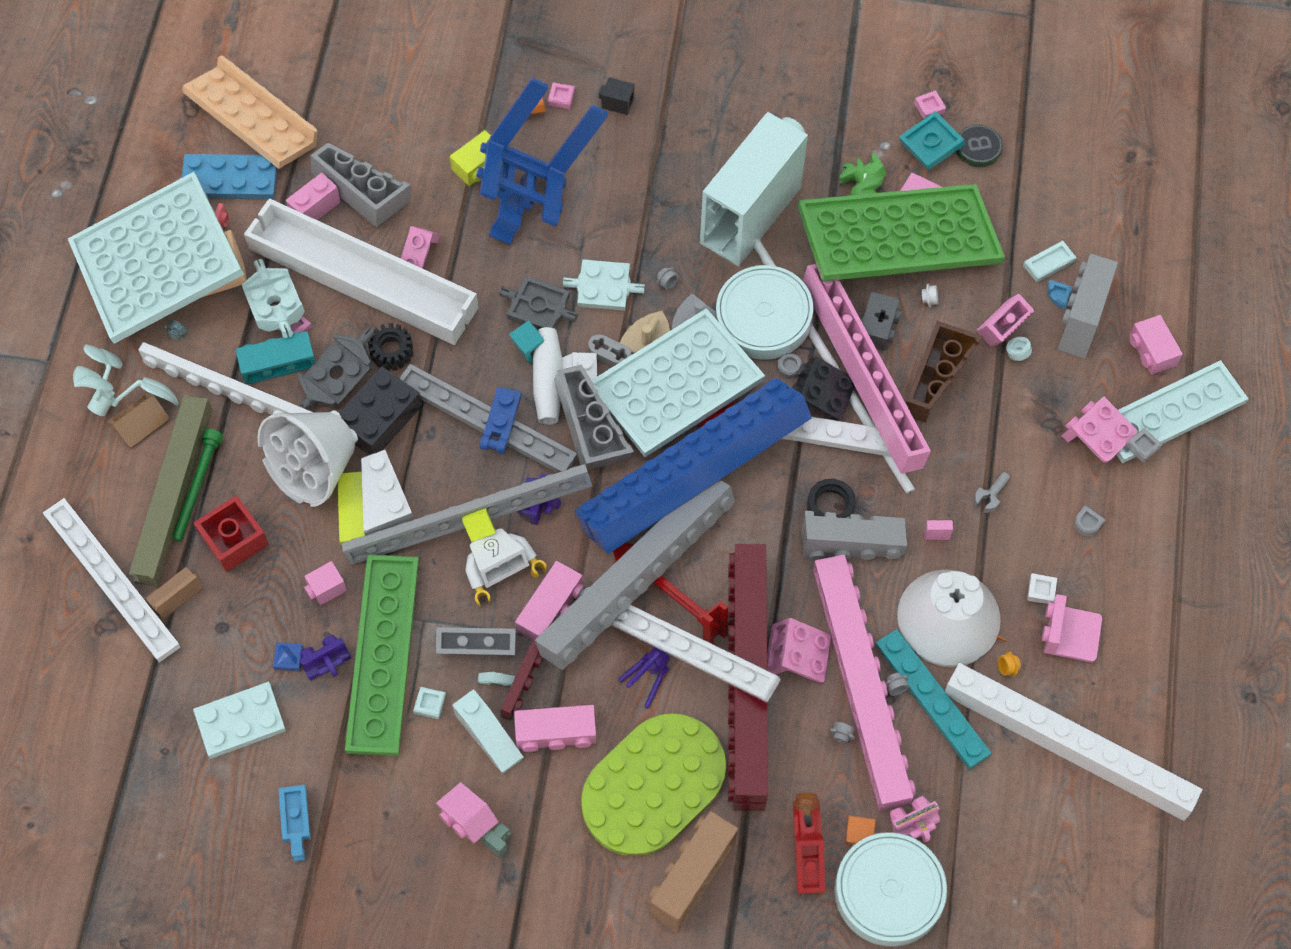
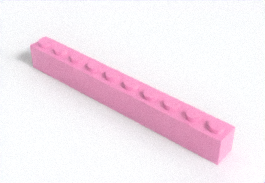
M817 264L807 266L803 282L809 289L813 300V307L901 474L923 469L931 450L839 280L822 281Z
M845 554L815 560L813 573L879 812L908 806L911 804L913 796L916 795L913 780H908L907 777L908 761L905 754L901 755L899 745H901L900 733L898 729L894 730L892 724L894 712L892 706L887 705L885 696H887L885 681H880L878 672L881 671L878 657L873 656L871 649L874 648L871 633L866 632L865 624H867L866 613L864 609L860 610L858 603L860 601V592L858 586H853L851 579L854 577L852 564L847 563Z

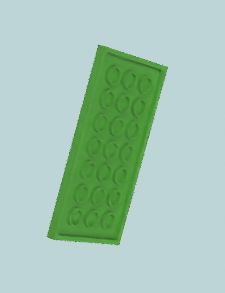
M976 184L799 200L797 205L822 281L1003 263L1005 258Z

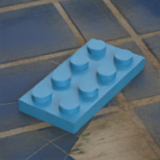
M184 154L182 178L194 172L208 199H275L278 168L262 155Z

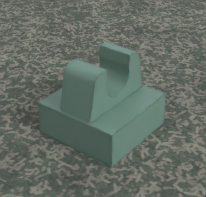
M500 823L493 831L490 829L480 840L501 859L508 851L505 841L511 835L510 829L503 823Z

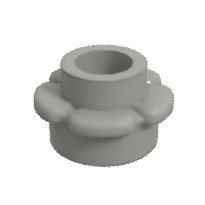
M673 267L663 268L657 275V284L666 290L674 287L679 280L676 269Z
M894 673L887 677L885 684L891 696L902 694L909 689L908 676Z
M835 722L834 727L830 729L831 734L834 735L833 740L848 744L849 740L855 739L853 735L855 728L848 724Z

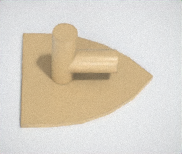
M663 311L648 314L637 320L628 328L620 343L627 346L631 353L634 354L668 333L670 328Z

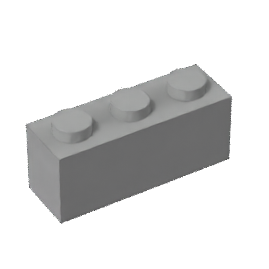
M436 628V654L515 655L516 629Z

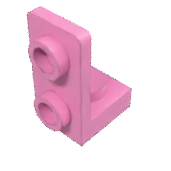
M411 226L401 259L423 269L431 243H438L441 234L421 227Z

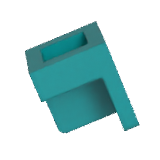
M528 320L511 332L509 336L514 346L527 362L531 364L533 359L530 353L544 342V338Z

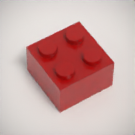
M237 495L193 522L198 535L225 572H228L269 545L264 531Z

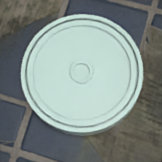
M770 265L753 266L736 273L724 284L717 298L716 319L750 358L762 360L775 359L793 352L807 338L813 321V300L807 286L792 272Z
M879 833L866 837L856 843L844 856L835 880L836 904L845 923L861 938L882 946H902L917 941L926 935L941 915L947 895L945 874L936 856L918 840L899 833Z

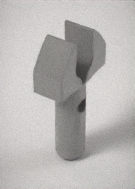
M1001 473L989 490H983L982 488L977 490L974 496L975 508L981 500L990 498L989 504L985 507L983 513H990L998 508L1001 501L997 499V494L1009 481L1010 476L1008 473Z

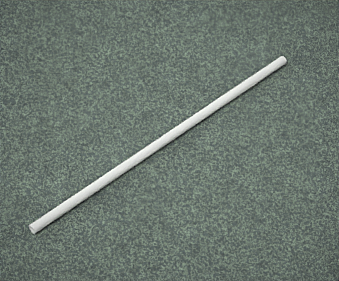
M758 239L754 249L764 265L776 266L760 239ZM812 324L808 336L824 361L841 370ZM853 390L849 402L863 425L876 427ZM883 456L906 494H909L910 491H915L906 473H900L893 458Z

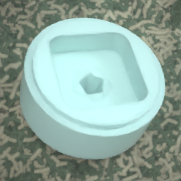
M1025 337L1013 338L1006 346L1008 356L1015 361L1024 360L1032 353L1031 343Z

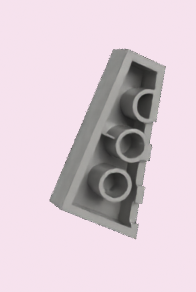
M329 143L311 155V173L314 176L323 173L337 186L339 197L376 228L410 203V184L405 181L401 183L393 179V175L387 172L383 174L373 169V165L367 162L361 163L355 160L353 155Z
M1091 253L1087 262L1082 261L1078 275L1082 276V278L1077 277L1072 291L1077 293H1072L1067 307H1070L1071 310L1066 309L1062 323L1066 325L1057 350L1083 359L1086 358L1118 262Z
M578 365L558 370L554 380L580 465L585 464L587 470L629 460L634 451L623 437L620 427L616 425L611 417L608 407L599 397L598 391L584 367Z
M805 511L801 530L803 559L815 561L844 554L846 560L850 558L871 560L875 557L897 559L905 556L907 549L905 518L872 516L869 520H864L858 514H850L846 518H837L836 513L826 512L824 514L825 517L814 516V511Z

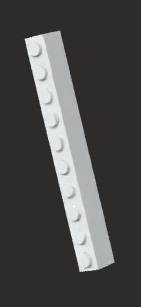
M961 663L958 664L947 684L945 693L950 699L1183 821L1193 811L1202 792V789Z

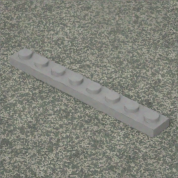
M409 364L399 379L420 392L421 400L484 433L491 410L490 406ZM514 421L508 447L556 473L571 468L577 459L576 452L522 423ZM492 436V438L495 439V440H499V438H500V437Z

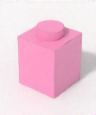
M332 561L304 576L307 585L304 586L307 595L311 600L316 599L320 606L347 591L344 580Z

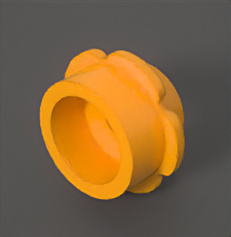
M1010 651L998 657L997 663L1000 673L1003 676H1016L1021 667L1019 658L1016 655H1012Z

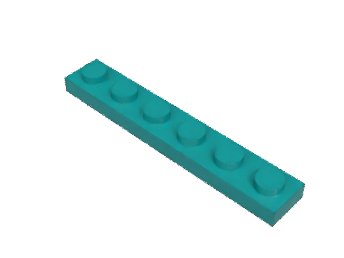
M896 629L877 641L875 647L893 671L901 673L902 676H908L909 692L968 770L989 758L992 754L900 632Z

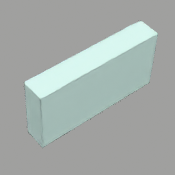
M1061 241L1024 261L1023 266L1038 283L1075 263L1077 257L1065 242Z

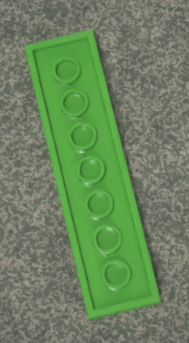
M367 555L345 745L346 754L399 756L419 569L418 557Z

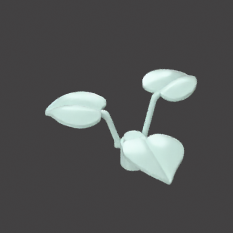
M88 344L84 346L83 349L89 357L104 363L106 366L103 378L98 373L83 366H77L73 372L75 387L97 389L87 406L93 413L105 416L111 405L116 407L119 401L138 386H141L151 394L170 401L177 408L179 407V402L171 389L156 380L146 377L143 380H137L115 399V393L112 391L113 386L107 379L111 366L121 369L123 365L121 359L108 350Z

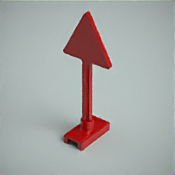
M624 543L613 550L615 561L617 562L634 544ZM663 576L658 577L653 582V584L697 618V622L703 626L704 641L714 645V638L718 634L723 638L728 636V606L725 603L719 601L710 610L703 609Z

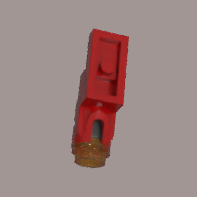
M798 793L793 801V836L797 893L825 892L824 839L822 836L820 801L817 800V794Z

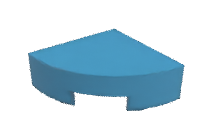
M1049 280L1047 292L1050 300L1057 307L1065 310L1072 286Z

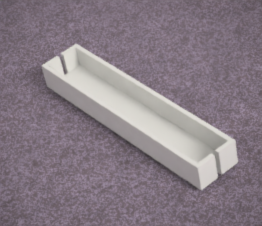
M270 198L258 213L259 219L255 218L244 233L249 250L453 345L457 343L464 332L465 324H469L478 310L476 293Z

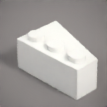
M383 450L361 458L365 536L378 530L397 526L403 522L412 521V512L386 451Z

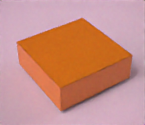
M848 816L845 844L855 845L862 839L874 835L876 819Z

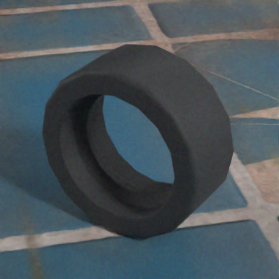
M834 478L824 479L817 482L811 488L807 500V511H814V516L825 517L824 513L817 508L816 501L819 495L826 492L839 494L846 501L845 510L841 514L836 515L837 518H846L853 514L856 504L855 494L845 482Z

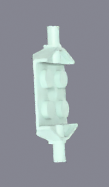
M258 259L260 266L257 260L254 262L257 272L242 284L259 329L268 332L279 329L284 338H288L287 331L289 337L293 335L290 328L291 324L299 322L305 313L302 302H300L288 269H266L264 261ZM273 302H280L276 306H270Z

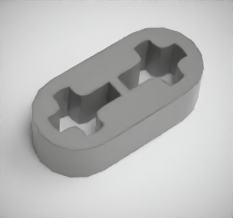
M601 334L592 336L588 342L589 353H596L597 360L611 367L631 356V351L627 346ZM603 344V348L595 349V345ZM621 354L625 355V359H616V356H620Z

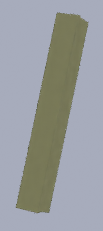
M183 396L129 571L130 575L135 576L134 583L155 586V588L160 586L174 540L173 534L186 500L203 443L202 436L204 430L207 429L213 410L208 398Z

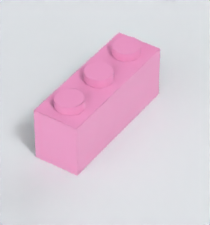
M556 560L515 621L516 632L535 641L570 607L574 598L578 599L585 587L583 586V575Z
M594 705L514 711L518 750L534 752L538 748L549 747L551 750H560L565 748V746L575 745L577 748H587L591 744H596Z

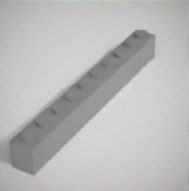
M719 480L657 522L535 639L540 655L561 670H564L570 663L575 661L577 656L587 646L591 645L600 633L608 628L623 611L627 610L630 604L643 594L658 577L662 576L665 570L674 561L678 560L692 544L696 543L708 528L712 527L726 511L731 509L735 503L731 486Z

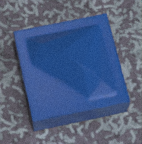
M276 642L273 662L274 670L300 671L301 663L299 660H301L300 652L303 650V645Z

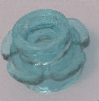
M172 319L168 325L165 324V328L168 329L166 334L177 340H180L181 337H187L185 334L188 328Z

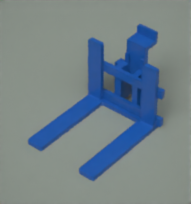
M535 78L529 80L486 143L482 142L480 152L485 154L483 169L478 167L476 177L482 179L480 195L494 200L496 197L500 198L498 216L491 225L490 237L506 244L512 243L514 234L520 228L523 209L529 211L534 202L543 205L542 221L554 227L557 226L559 215L563 211L561 198L562 190L566 185L564 175L608 117L607 111L591 105L549 163L508 146L548 90V84ZM515 168L525 171L520 180V185L514 182ZM537 177L546 180L545 195L535 192Z

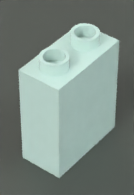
M767 112L703 191L700 244L738 267L753 250L758 239L761 240L801 189L808 134L805 133L803 127L796 120L788 117L781 120Z

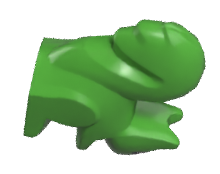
M875 153L871 154L868 164H864L859 158L856 159L857 166L849 162L844 164L842 174L839 176L840 185L854 180L857 182L852 188L850 196L876 193L875 190L882 185L884 177H886L884 165Z

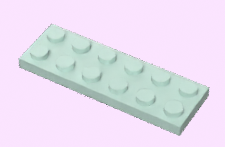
M1220 360L1118 411L1136 428L1137 433L1145 428L1161 444H1164L1245 404L1248 397ZM1126 446L1116 454L1122 464L1136 457Z

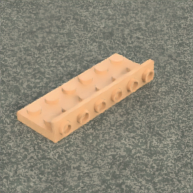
M222 55L218 57L216 68L183 85V93L278 169L316 147L318 131L312 124H309L298 113L286 106L280 99H277Z

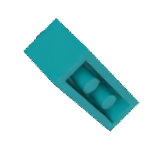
M308 331L302 333L295 332L291 337L288 336V338H271L266 342L258 344H246L241 348L235 349L241 375L246 385L309 370L315 363Z

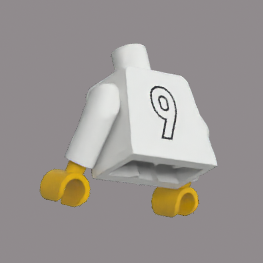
M497 529L495 534L470 544L472 553L467 557L465 570L472 589L476 590V604L481 607L478 601L480 596H487L489 604L491 603L490 594L483 589L482 585L488 588L528 567V561L532 565L531 575L534 578H538L539 574L535 567H541L545 573L547 565L544 561L535 558L537 556L524 537L511 533L507 534L503 529Z

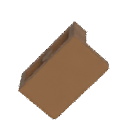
M146 392L107 422L113 430L119 433L129 447H133L167 422L169 416L154 395Z
M185 567L146 597L145 600L163 620L202 590L203 586L199 577L195 573L192 574Z

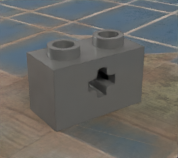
M871 292L862 324L875 348L885 351L887 342L892 344L896 330L892 329L893 322L898 323L902 311V309H898L900 299Z

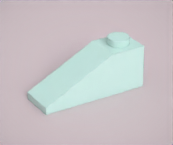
M474 689L453 704L454 714L502 774L524 759L490 708Z

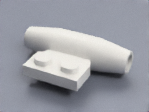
M545 327L538 330L544 338V342L534 350L533 396L539 423L552 425L558 422L561 400L554 380L557 371L582 365L590 379L593 380L597 377L596 353L572 352V354L562 357L557 330Z

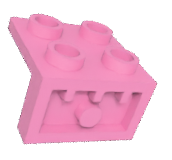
M792 618L772 624L767 652V671L775 675L790 671L818 683L824 682L831 635Z

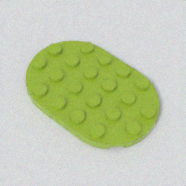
M682 714L658 715L638 725L596 765L585 782L581 800L582 813L591 835L608 850L625 856H646L667 847L715 800L723 786L726 773V758L718 737L701 721Z

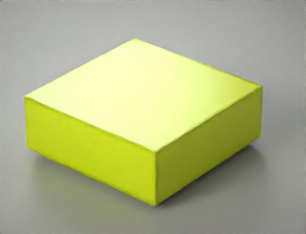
M486 508L462 517L471 542L495 534V528Z

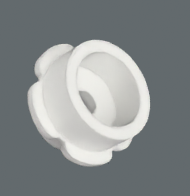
M927 284L926 289H922L923 304L928 303L929 307L938 304L936 285L930 286Z

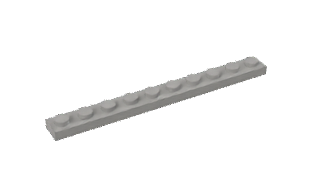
M585 464L575 466L507 490L498 491L495 494L449 507L446 510L427 514L424 517L409 522H403L394 527L378 530L375 533L360 538H354L351 541L342 543L343 552L350 565L367 560V555H384L464 529L462 517L486 508L490 519H494L592 487L591 479Z

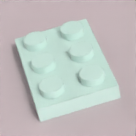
M269 682L193 709L210 759L286 732Z

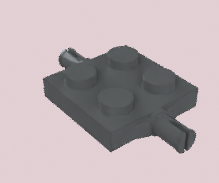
M525 276L521 286L515 291L504 286L500 289L499 296L512 300L507 312V319L520 324H524L529 320L537 330L545 327L555 328L561 318L574 323L577 320L578 313L565 309L570 297V291L529 276Z

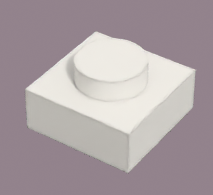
M1032 573L1029 580L1027 601L1044 604L1052 603L1055 598L1057 578Z

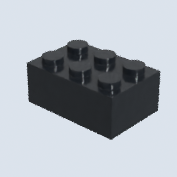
M381 366L339 414L348 427L356 432L358 440L355 442V445L367 454L372 455L383 451L422 407L420 392Z

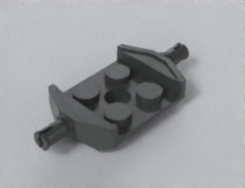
M367 327L359 338L356 339L334 334L333 338L335 341L304 376L301 373L298 375L306 393V398L298 406L306 410L312 404L315 406L319 404L328 408H337L373 367L365 344L375 335V332ZM336 369H343L344 373L341 378H332V373Z

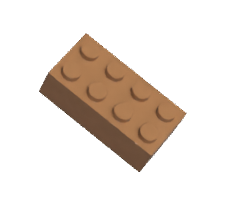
M712 811L709 812L706 818L700 817L694 827L695 833L691 840L687 838L679 850L681 854L677 862L671 861L664 872L666 877L662 885L656 884L648 897L650 898L648 903L650 905V916L678 933L736 844L738 828Z

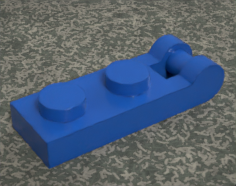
M497 387L484 434L481 437L480 449L497 450V453L505 454L522 397L520 391ZM492 436H496V437H500V438H499V440H495V439H492Z

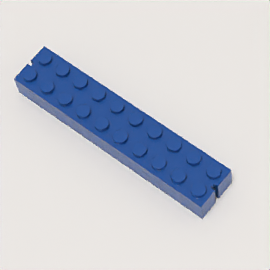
M778 378L767 382L765 386L749 394L744 400L729 407L715 419L708 421L695 432L688 434L683 440L668 447L663 453L647 461L643 466L627 474L622 480L604 489L602 493L584 502L582 506L574 510L584 533L592 541L596 542L603 551L609 554L812 419L804 396L792 387L789 388V385Z

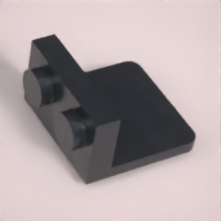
M817 356L806 364L803 363L797 371V376L799 377L792 388L804 396L807 404L835 420L841 419L855 387L850 376Z

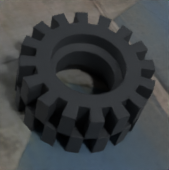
M388 323V328H385L383 324L380 325V331L377 328L373 330L375 335L368 341L370 357L373 363L377 364V367L380 368L384 365L386 370L389 371V367H392L394 371L397 370V365L403 368L405 367L404 361L406 363L411 361L410 357H413V344L410 333L408 334L406 328L401 329L399 324L394 328L393 323ZM389 341H396L400 344V348L393 353H386L381 349L382 345Z

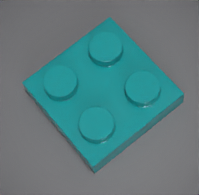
M936 111L899 136V142L928 171L965 145V140Z

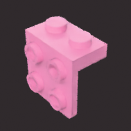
M1103 396L1096 403L1091 400L1081 410L1084 414L1079 419L1076 416L1065 425L1068 430L1062 437L1069 443L1078 436L1102 462L1107 463L1137 434V430Z
M1056 594L1053 602H1048L1045 617L1049 618L1048 626H1044L1042 641H1045L1043 653L1093 663L1097 658L1102 616L1098 613L1065 607L1067 596Z

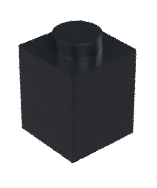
M608 77L606 85H602L599 91V98L602 99V109L628 115L635 98V84Z

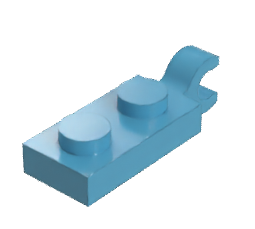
M304 784L278 788L282 840L284 843L291 842L292 858L294 857V862L304 861L305 850L303 840L311 839L307 787Z

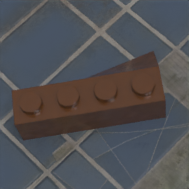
M936 321L906 401V405L914 419L927 422L932 407L983 339L982 335Z

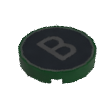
M971 125L959 133L965 140V145L956 151L962 161H967L974 167H986L992 165L1000 156L1002 139L991 127Z

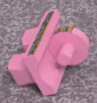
M924 796L912 802V809L914 811L906 814L903 808L900 807L890 812L893 833L907 835L914 839L920 837L924 843L931 840L929 832L935 830V824L940 822L938 804L935 801L930 803Z

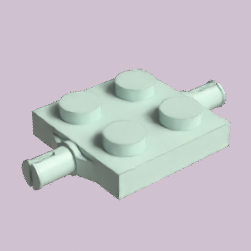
M582 260L581 273L578 279L563 278V287L577 288L578 307L625 311L626 300L630 293L644 294L645 284L631 283L629 263Z

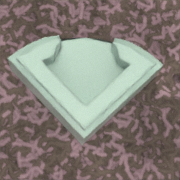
M485 672L478 675L479 684L485 685L495 683L503 686H512L515 676L497 672Z

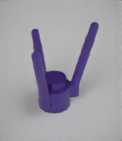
M654 647L650 653H646L640 661L627 670L618 680L623 682L642 667L626 684V687L630 688L646 671L651 674L658 672L659 674L645 703V708L648 709L663 677L669 671L666 665L670 661V657L666 652Z

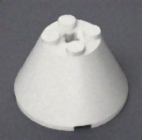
M335 410L318 413H276L264 419L258 430V446H263L266 457L262 461L273 481L292 500L300 504L302 502L309 503L310 507L321 505L329 499L354 452L355 442L358 440L356 432L348 427L344 420L341 419L340 414Z
M936 570L915 579L902 594L897 610L900 634L916 652V655L929 663L943 667H957L959 663L968 665L976 662L977 659L989 652L1000 630V611L990 590L975 576L955 570Z

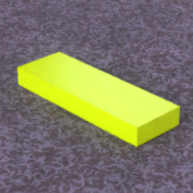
M362 472L342 473L338 481L339 542L341 546L342 543L365 536Z

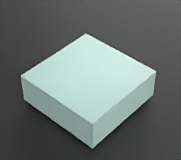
M420 687L413 710L414 714L440 719L446 699V692Z

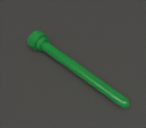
M204 430L202 436L204 449L173 534V539L177 542L181 541L184 537L213 451L221 446L224 435L217 430Z

